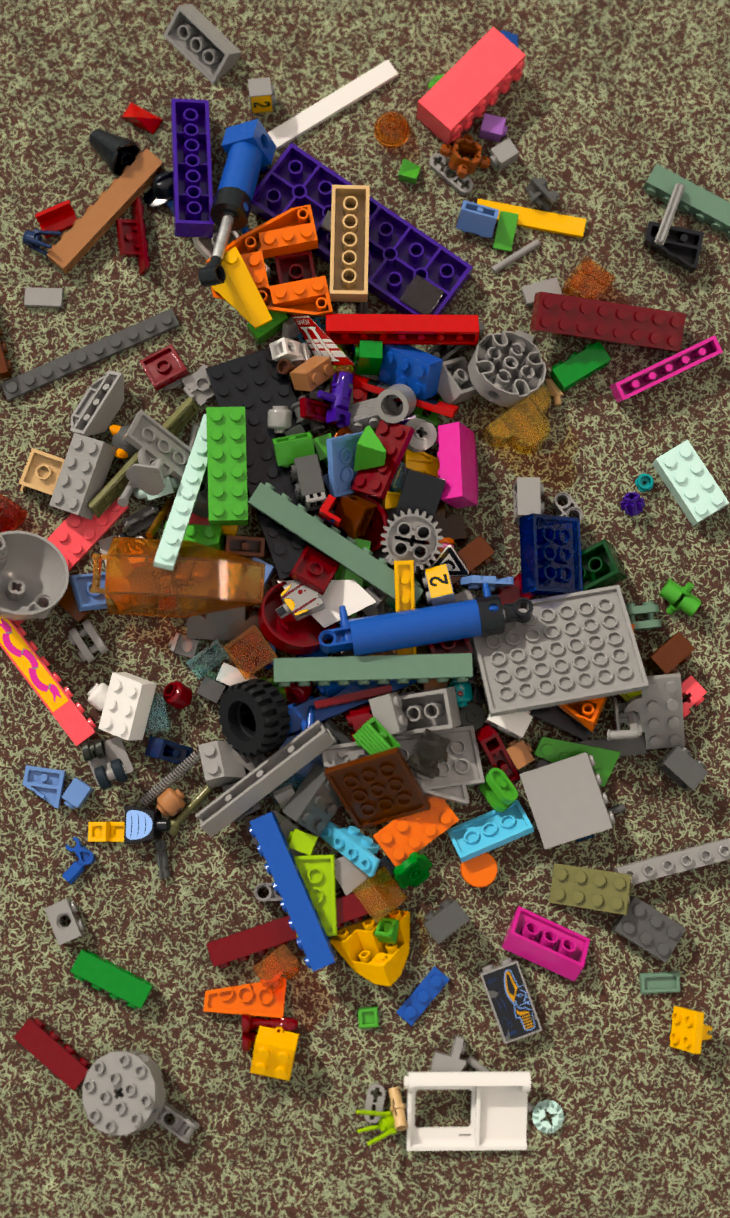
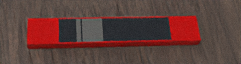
M355 373L352 374L353 387L378 395L390 387L386 383ZM416 397V407L453 418L458 412V406L433 398L422 400Z

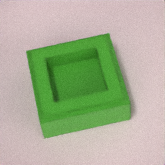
M378 1006L358 1007L359 1028L379 1027Z

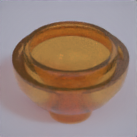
M389 111L377 118L374 124V136L381 145L388 148H396L403 145L409 138L410 125L406 117L401 113ZM394 122L396 125L391 126L389 123Z

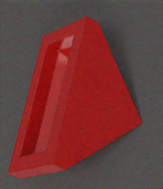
M130 103L122 116L123 119L154 135L163 119L133 103Z

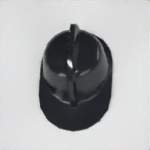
M172 171L159 172L154 177L153 186L144 194L143 199L145 203L151 207L161 206L173 198Z

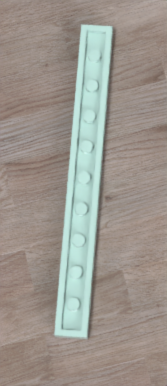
M206 414L203 415L154 559V567L170 571L174 569L208 466Z

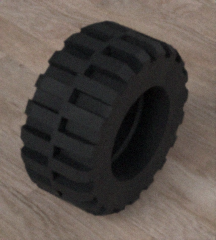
M254 678L231 685L225 690L219 702V705H221L218 709V714L220 715L219 724L223 729L221 731L226 736L228 744L232 745L235 751L244 756L255 757L280 748L286 741L287 733L290 731L289 722L291 719L290 715H288V705L284 702L285 698L279 693L280 690L267 680Z

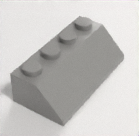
M193 4L178 6L163 35L212 84L235 65L242 53Z

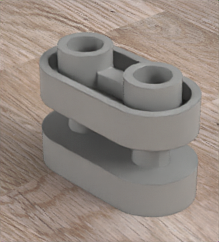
M86 619L82 622L84 627L82 630L78 631L74 627L68 631L70 635L67 637L73 646L77 645L79 648L78 655L82 661L85 662L87 660L90 663L96 659L93 653L99 650L103 655L109 649L92 622ZM86 635H89L94 642L90 647L83 638Z

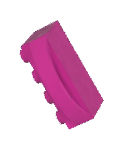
M460 422L439 425L436 443L439 444L437 457L440 463L438 477L446 479L440 499L456 509L478 505V468L474 432Z

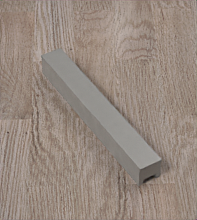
M319 720L309 726L198 812L195 816L200 822V828L210 838L220 832L334 744L336 740L330 730Z

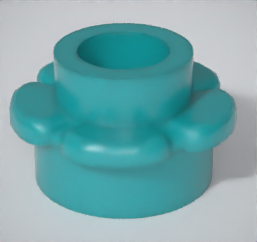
M645 473L640 474L639 478L635 480V485L642 492L650 491L654 486L653 478Z

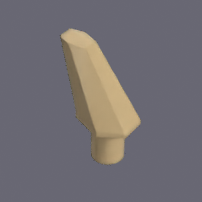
M545 379L550 396L554 398V406L562 405L561 396H564V394L552 379Z

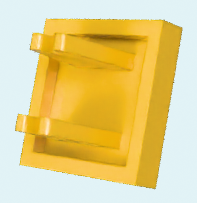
M679 1006L673 1007L670 1047L694 1054H701L702 1040L711 1039L712 1036L708 1034V1031L713 1030L712 1027L703 1024L704 1012Z

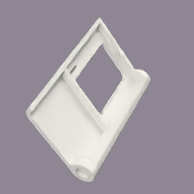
M529 1071L408 1072V1076H404V1089H407V1151L527 1150L528 1092L531 1090ZM417 1090H471V1119L469 1126H415V1094Z

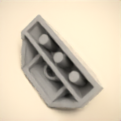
M108 370L103 377L99 378L88 388L71 415L70 431L72 433L90 436L106 432L124 403V375L122 373Z

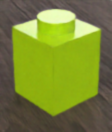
M296 828L294 832L290 831L287 842L290 843L289 848L312 855L318 836Z

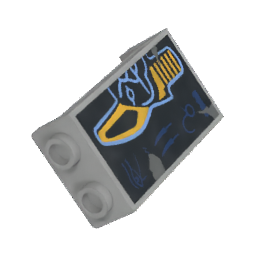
M511 957L500 961L501 965L496 967L493 964L482 967V972H479L504 1044L542 1031L519 963L516 959L512 960Z

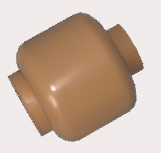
M167 788L158 796L156 807L166 817L168 815L171 817L175 816L185 807L184 798L186 796L179 788L176 790Z

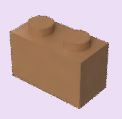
M312 356L292 370L290 376L294 390L313 391L331 378L335 372L330 357Z

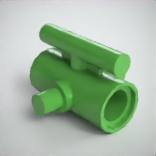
M670 578L659 593V596L669 602V607L666 609L668 614L672 615L680 609L691 617L701 604V600L691 594V590L694 588L692 583L688 582L685 587H681Z

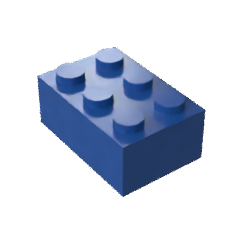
M386 344L383 349L378 380L390 386L405 384L414 391L417 398L426 400L437 395L443 359L410 345Z

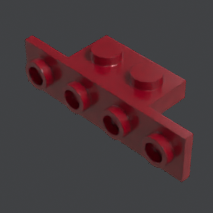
M136 198L131 205L133 219L118 218L116 220L120 256L138 257L139 273L142 275L150 268L151 261L147 254L146 223L143 221L144 206L141 205V198Z

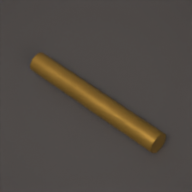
M167 499L146 533L147 538H153L173 506V499Z

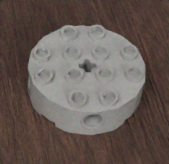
M512 331L485 335L477 344L468 364L470 381L479 395L503 407H517L529 402L544 382L547 369L545 362H543L539 355L541 352L537 346L525 336Z
M136 1050L110 1052L96 1060L87 1072L82 1087V1099L88 1119L99 1131L111 1136L130 1135L145 1130L155 1122L161 1114L166 1099V1088H164V1081L162 1079L163 1074L157 1063L149 1055Z

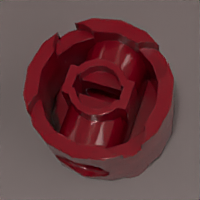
M370 703L348 709L345 712L349 727H353V730H350L351 737L373 717Z

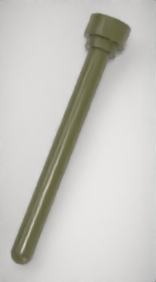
M206 786L174 820H170L171 828L167 832L174 837L179 832V825L215 788L209 789Z

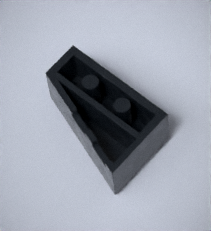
M649 221L645 229L642 245L693 273L697 269L704 232L671 226L664 245L660 246L655 244L654 241L661 223Z
M557 705L534 709L529 714L534 719L580 741L586 740L592 733Z

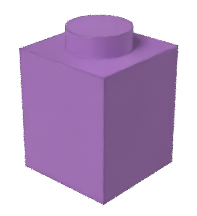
M485 113L479 138L500 143L501 138L506 136L508 126H505L506 118Z

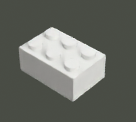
M112 672L98 729L128 741L143 740L157 684L127 672Z

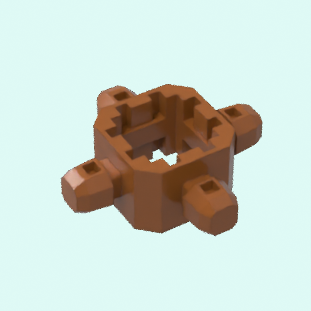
M468 134L463 138H457L453 147L448 144H442L439 151L441 155L449 156L448 166L451 170L457 171V176L462 179L467 175L473 174L477 166L485 169L488 168L491 161L488 157L481 156V145L473 141L472 135ZM458 152H461V154L465 156L467 154H470L469 158H461V155H459Z

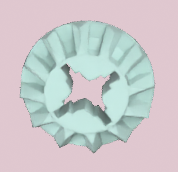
M543 1100L534 1107L532 1121L539 1131L546 1134L555 1133L562 1127L564 1113L561 1106L555 1101ZM544 1109L550 1114H555L551 1117L552 1125L547 1120H542L545 1117Z

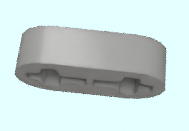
M373 1083L369 1086L364 1110L371 1111L372 1104L376 1105L375 1111H383L385 1089L382 1084ZM376 1087L382 1092V1095H378L377 1102L373 1101L374 1095L371 1093V1090L374 1091ZM364 1115L369 1123H376L381 1119V1116H374V1119H371L370 1115Z

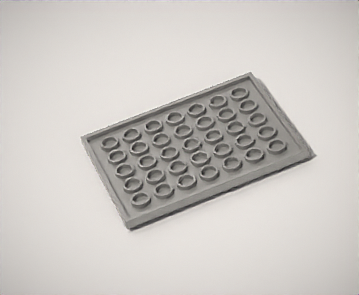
M620 585L531 600L533 603V613L531 620L528 622H505V632L503 634L473 637L491 717L649 689V683ZM524 608L519 609V611L522 613L527 612V610Z

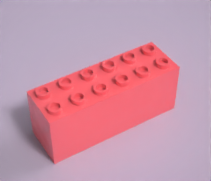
M492 27L418 101L417 119L445 144L450 145L452 142L454 143L457 138L461 137V133L464 130L468 131L473 126V121L477 117L480 119L485 114L486 108L489 105L493 106L498 101V96L501 93L505 94L510 89V84L513 81L517 82L522 77L526 55L495 27Z

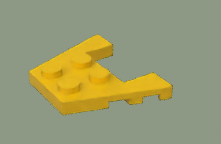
M406 449L403 456V484L408 468L438 477V470L440 469L438 458L426 452L418 453ZM387 492L383 500L385 510L396 508L400 493Z

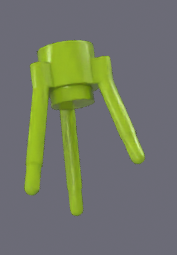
M356 1110V1114L382 1116L377 1125L357 1130L358 1133L376 1129L385 1132L368 1141V1146L397 1133L394 1117L390 1111Z

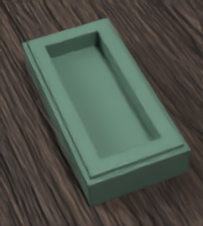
M680 972L639 973L641 994L681 992Z

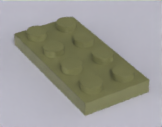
M554 863L549 903L628 915L633 875Z

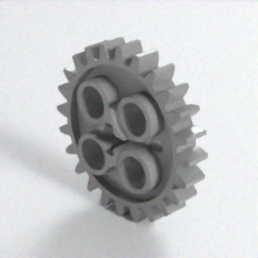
M408 508L407 514L400 510L399 517L393 514L395 520L387 519L390 524L389 527L383 526L387 532L380 534L385 538L380 544L386 545L382 552H388L385 558H393L391 565H394V561L414 560V572H416V566L424 570L423 564L425 563L430 567L429 560L436 561L434 554H441L437 547H443V544L438 542V540L444 538L438 535L442 529L435 528L438 522H431L432 515L426 518V511L419 515L418 509L412 513L410 508ZM402 524L409 526V531L405 534L399 532V526ZM422 527L428 529V534L425 537L418 535V530ZM411 535H414L416 540L429 541V544L413 542L410 545L409 541L395 539V536L411 538ZM399 543H403L406 546L405 551L402 553L395 551V547ZM419 546L425 549L422 556H416L414 553L415 549Z

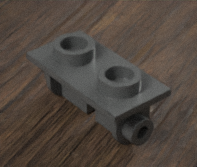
M153 503L123 519L122 523L130 537L149 528L160 511L156 503Z

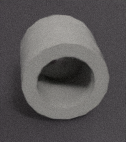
M405 384L392 385L378 395L375 404L376 412L385 422L398 423L413 413L417 403L416 395ZM400 398L402 404L398 405V401L396 399Z

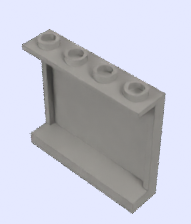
M588 752L519 774L544 849L614 827L613 823L616 821L613 812H608L606 806L609 803L606 792L602 793L599 785H602V780L599 773L595 774L593 766H596L593 755H589Z

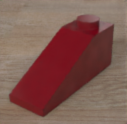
M490 724L476 731V740L490 766L501 769L512 783L520 779L498 732Z

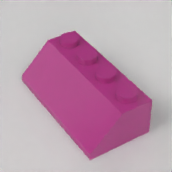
M518 906L505 935L502 948L575 982L584 968L590 939Z

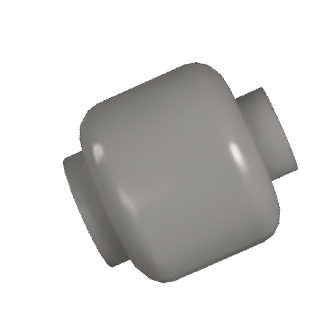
M273 406L272 409L268 410V428L274 429V433H284L286 430L291 429L292 411L288 409V406Z

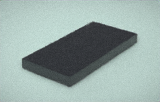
M408 468L394 514L399 517L400 510L407 514L408 508H410L412 513L418 509L419 515L423 511H426V518L432 515L431 522H433L446 479ZM402 524L399 526V532L401 534H405L409 531V526L407 524ZM426 527L418 530L420 537H425L428 534ZM411 535V538L395 536V539L409 541L410 545L413 542L426 543L425 540H416L414 535ZM399 543L396 545L398 547L406 549V546L403 543ZM417 547L415 552L422 553L424 547Z

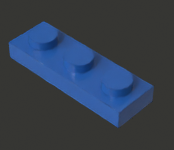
M434 966L396 1013L412 1026L450 979Z

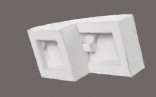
M223 662L216 681L231 686L254 678L257 679L258 677Z

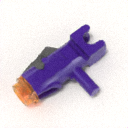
M338 365L334 370L331 385L332 393L329 394L319 390L317 397L331 402L330 409L327 410L326 423L337 422L338 428H344L350 425L351 413L348 410L349 405L353 403L352 368L348 365Z

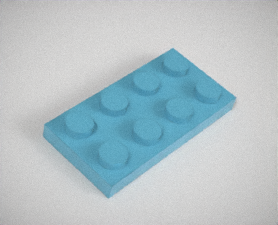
M515 800L505 812L492 810L447 829L448 836L462 863L534 832L533 826L519 800Z

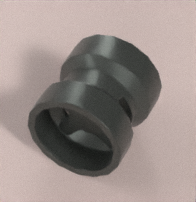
M97 739L92 743L88 741L82 742V753L86 762L92 761L93 758L102 759L106 757L103 739Z

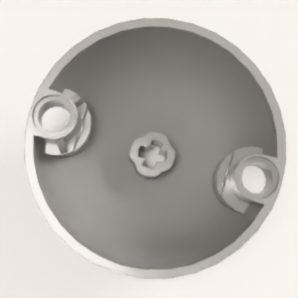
M26 531L1 532L0 617L17 621L47 618L50 615V611L60 602L69 583V570L64 556L53 543L37 534Z

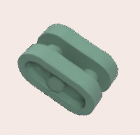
M654 601L643 602L642 606H636V603L625 604L630 622L635 625L634 631L662 628L661 619H655L654 614L660 612L659 604H655ZM647 615V620L636 621L635 616Z

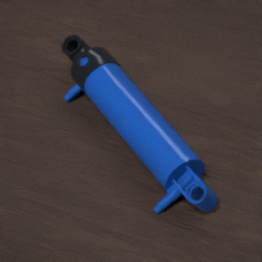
M483 583L484 597L349 620L346 607L342 605L339 607L341 628L322 631L319 635L320 649L326 654L353 650L354 656H361L479 636L498 635L505 632V622L517 621L519 623H526L531 620L533 603L528 598H519L515 602L503 604L502 607L500 597L498 595H491L489 584ZM524 608L527 610V612L522 613L519 611V609ZM327 639L333 641L331 644L323 643Z

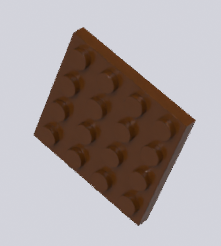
M398 747L325 769L324 774L359 830L430 810L431 804Z

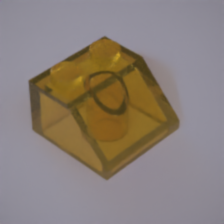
M385 866L376 871L374 876L368 877L352 889L375 923H378L408 899Z

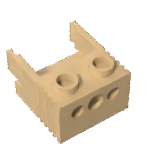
M32 448L29 459H27L28 462H26L27 465L19 481V484L22 485L20 491L25 493L26 488L29 487L53 495L65 459Z

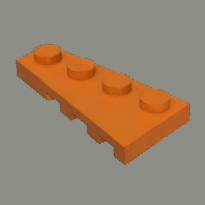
M287 977L205 991L203 1012L283 1018Z

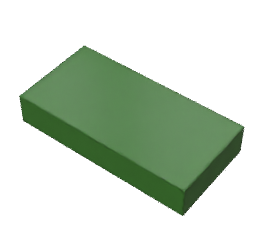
M500 211L493 249L511 252L519 214Z

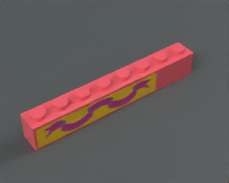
M0 617L1 648L76 746L81 745L82 742H85L97 733L95 730L97 725L91 718L87 719L83 714L85 709L79 702L75 703L71 697L74 695L68 687L63 688L60 684V681H62L56 671L52 673L48 668L50 665L48 660L44 656L40 657L36 652L39 650L32 640L29 642L26 639L25 635L27 633L21 625L17 627L13 620Z

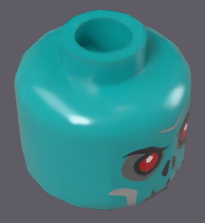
M456 680L450 681L447 687L455 686L458 707L468 706L467 702L473 700L471 683H459Z

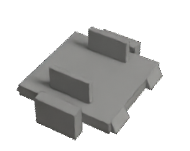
M205 364L199 367V370L192 375L182 378V383L185 386L183 388L184 393L187 397L194 399L199 406L214 397L206 375V368L208 366Z

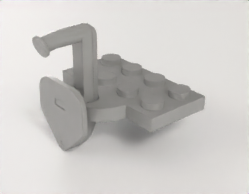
M140 410L123 438L139 450L137 456L139 464H133L126 471V477L129 482L121 497L117 500L121 507L128 506L129 498L137 487L145 493L154 496L164 490V478L172 475L181 482L192 450L143 410Z
M680 673L646 676L649 689L641 690V695L632 697L627 703H617V698L613 697L616 731L608 729V741L638 738L644 732L646 750L685 746ZM619 723H626L630 730H620Z

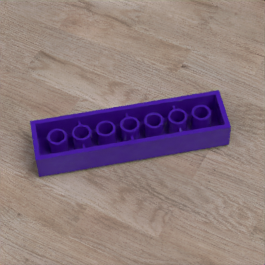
M172 98L171 143L174 235L178 237L212 238L214 222L210 217L213 190L209 100Z

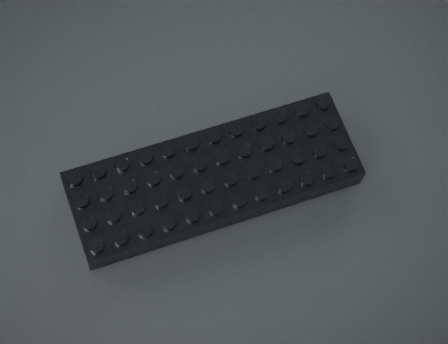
M268 348L206 368V375L217 407H245L247 492L249 498H251L260 483L265 485L267 482L276 488L275 492L279 495L284 493L292 499L291 503L298 506V504H301V501L296 499L295 484L297 483L292 481L291 466H278L275 458L272 439L285 437L284 433H274V429H270L267 426L268 410L272 409L273 406H288V409L291 410V405L297 402L288 375L280 374L277 370V364L280 360H272L271 351ZM291 410L292 413H293V418H292V428H293V427L297 426V424H296L297 418H296V415H295L294 410ZM302 425L305 432H308L306 425ZM320 465L321 474L323 476L324 474ZM323 481L325 488V496L327 498L329 495V490ZM253 507L262 535L265 537V543L278 580H293L289 574L306 545L320 553L322 552ZM336 507L331 511L332 514L335 513ZM319 510L309 511L307 513L314 517V515L318 516ZM339 527L340 535L346 538L344 530Z

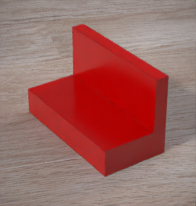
M69 200L34 214L41 229L47 231L62 232L73 227L74 222L77 220ZM44 235V236H45V238H48V237L53 236V235Z
M329 494L321 506L318 516L324 520L326 525H332L339 529L341 519L331 513L336 498Z

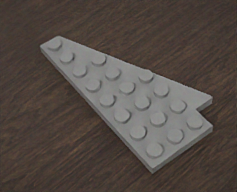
M473 725L393 736L401 745L399 750L425 795L468 805L469 798L466 786L483 784L485 782ZM356 742L331 745L321 753L323 768H329L369 756L366 750L360 748Z

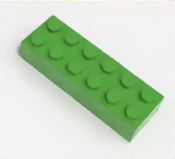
M206 407L209 526L248 525L245 407Z

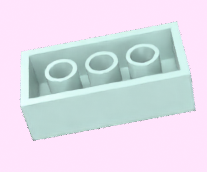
M688 440L656 458L652 463L692 526L697 525L729 504V501Z

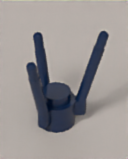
M26 230L23 235V243L47 256L48 252L39 248V246L49 249L52 246L42 242L40 234H62L60 231Z

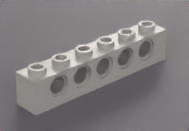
M730 838L617 866L613 869L616 873L633 875L632 885L714 864L730 859Z

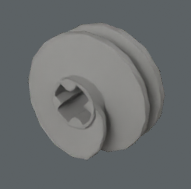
M413 418L404 424L415 430L407 449L420 453L433 446L437 438V432L432 423L420 418Z

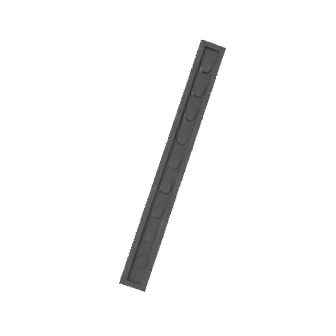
M168 309L0 383L7 400H14L180 326L173 309Z

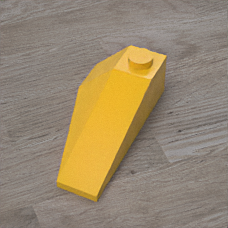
M234 247L226 251L221 264L226 275L225 282L211 286L212 289L218 292L229 305L231 304L255 329L272 321V317L238 249Z

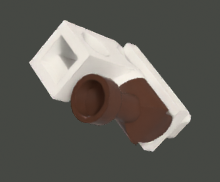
M283 337L269 344L272 360H280L277 364V370L280 374H290L292 370L312 357V352L308 349L307 343L301 344L298 341Z

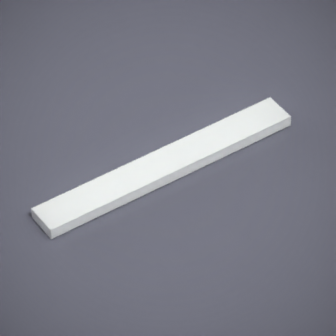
M389 60L384 61L269 131L268 134L276 145L275 150L280 149L398 77V73Z

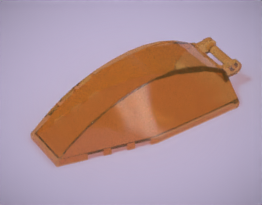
M113 537L107 554H92V559H94L92 588H90L89 593L105 594L108 614L189 618L263 603L265 564L196 542L183 540L173 571L153 566L161 539ZM102 560H107L105 589L100 588Z

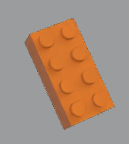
M426 795L431 804L430 810L395 819L373 835L395 867L408 859L411 853L418 852L459 821L444 799Z

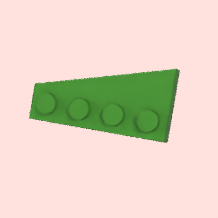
M541 736L533 754L555 763L588 752L589 755H593L596 766H593L595 774L599 773L602 780L601 786L605 787L621 752Z

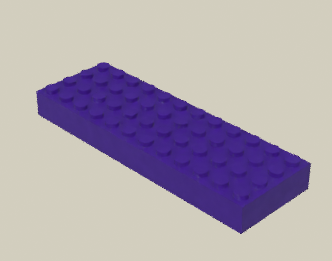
M290 143L255 189L251 210L266 221H269L291 208L311 205L318 238V249H313L311 252L330 264L331 233L322 230L321 225L327 211H331L332 185L353 184L293 143ZM370 197L368 291L401 314L442 315L471 276L473 266Z

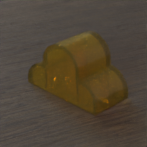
M543 385L486 426L481 437L483 441L495 448L511 445L516 452L524 455L538 452L543 447L550 432V422L546 416L551 404V393L548 387Z

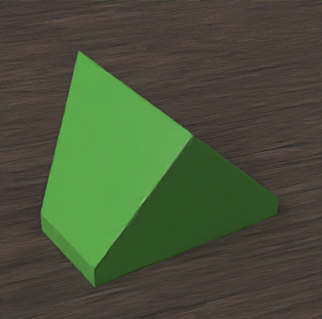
M366 426L357 442L353 472L385 465L387 451L370 426Z

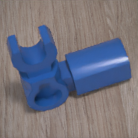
M73 837V840L76 841V846L71 848V846L66 845V849L75 852V856L79 860L75 861L62 875L70 884L83 873L84 867L92 865L96 858L95 854L86 846L82 847L80 839Z

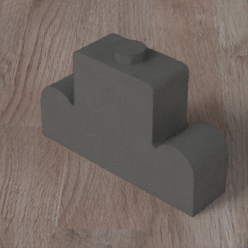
M232 588L211 589L206 597V612L200 608L194 609L190 612L187 619V639L264 641L265 636L258 622L259 611H252L247 614L246 591H236Z

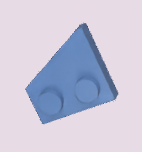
M470 575L461 577L460 585L468 586L469 590H478L483 588V583H488L491 592H494L495 588L514 585V577L496 579V576Z
M26 765L23 785L49 802L53 807L60 808L66 771Z

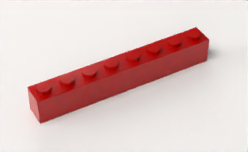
M326 314V335L335 344H359L360 340L383 341V344L477 345L479 339L478 315Z

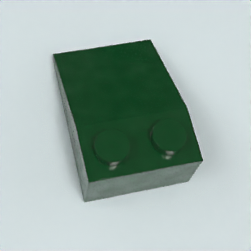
M606 539L555 566L567 594L608 587L627 577L613 544Z

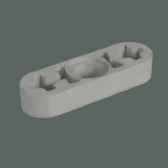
M440 153L433 154L430 157V168L459 194H470L473 190V181L466 176L463 179L460 178L459 182L457 174L453 179L448 178L446 173L454 171L449 166H446L449 160ZM434 160H441V165H434ZM461 183H463L464 185L468 183V189H462Z

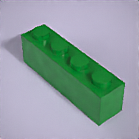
M85 948L80 951L70 971L77 980L91 982V987L99 991L104 989L110 992V997L116 1000L121 998L127 1001L126 1005L133 1009H141L154 987V984Z

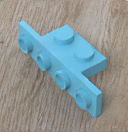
M329 821L320 837L368 876H374L380 859L373 854H377L379 846L373 842V839L362 834L359 828L355 826L339 828Z

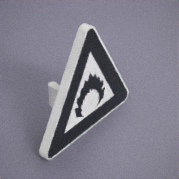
M448 545L430 566L433 567L447 563L449 575L467 576L469 574L468 569L451 545Z

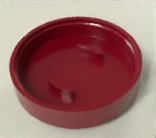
M282 582L275 585L264 596L258 612V622L263 635L272 645L287 653L306 655L321 650L319 645L320 633L324 630L335 629L337 622L324 628L312 615L296 621L291 614L281 619L276 609L284 604L280 595L285 590L283 586L287 583ZM330 639L325 640L323 643L327 644Z

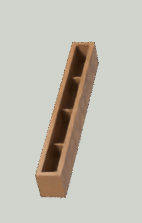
M147 148L144 152H140L136 156L135 161L131 165L126 166L123 174L112 181L110 188L99 195L98 201L87 208L82 218H78L74 222L73 227L63 233L61 240L56 245H52L47 254L49 260L67 274L109 230L116 220L124 214L136 198L153 183L154 177L159 172L165 170L164 163Z

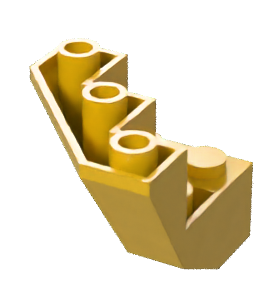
M398 909L344 927L337 931V936H333L330 942L356 973L374 984L391 987L401 976L409 954L410 913L409 911ZM381 917L399 920L396 944L380 942L375 937L374 933Z

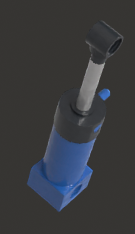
M259 119L226 128L221 146L228 156L210 210L212 221L220 228L211 259L198 272L199 281L203 287H210L225 282L226 275L221 264L230 232L240 230L245 234L250 231L246 224L251 211L260 171L266 172L268 170L267 165L272 164L276 149L275 143Z

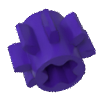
M630 492L622 497L623 501L620 502L621 510H625V514L635 516L643 511L642 507L645 506L644 498H640V494Z

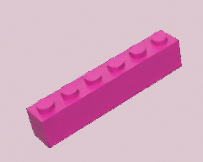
M714 335L610 385V389L616 402H621L723 351Z

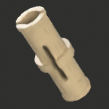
M392 1087L388 1090L391 1101L390 1112L394 1117L395 1130L404 1131L408 1129L405 1116L406 1105L403 1104L401 1088Z

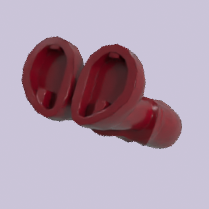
M242 1014V1051H250L255 1043L258 1031L251 1030L259 1029V1026L274 1029L282 1027L283 1030L297 1033L292 1030L298 1028V1020L288 1017L281 1019L271 1018L269 1020L253 1018L249 1014Z

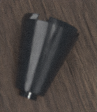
M96 129L90 134V144L112 172L118 176L123 174L126 166L131 165L140 153V148L132 140L102 129Z

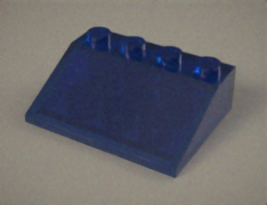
M534 513L520 517L522 594L563 595L583 591L580 518Z

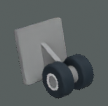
M118 736L104 742L105 758H93L92 761H88L95 781L102 790L110 788L112 786L111 781L115 779L119 783L127 781V774L134 772L123 741Z

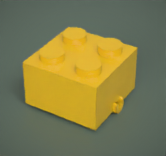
M259 1026L250 1073L290 1081L299 1034L283 1031L282 1027L274 1029Z

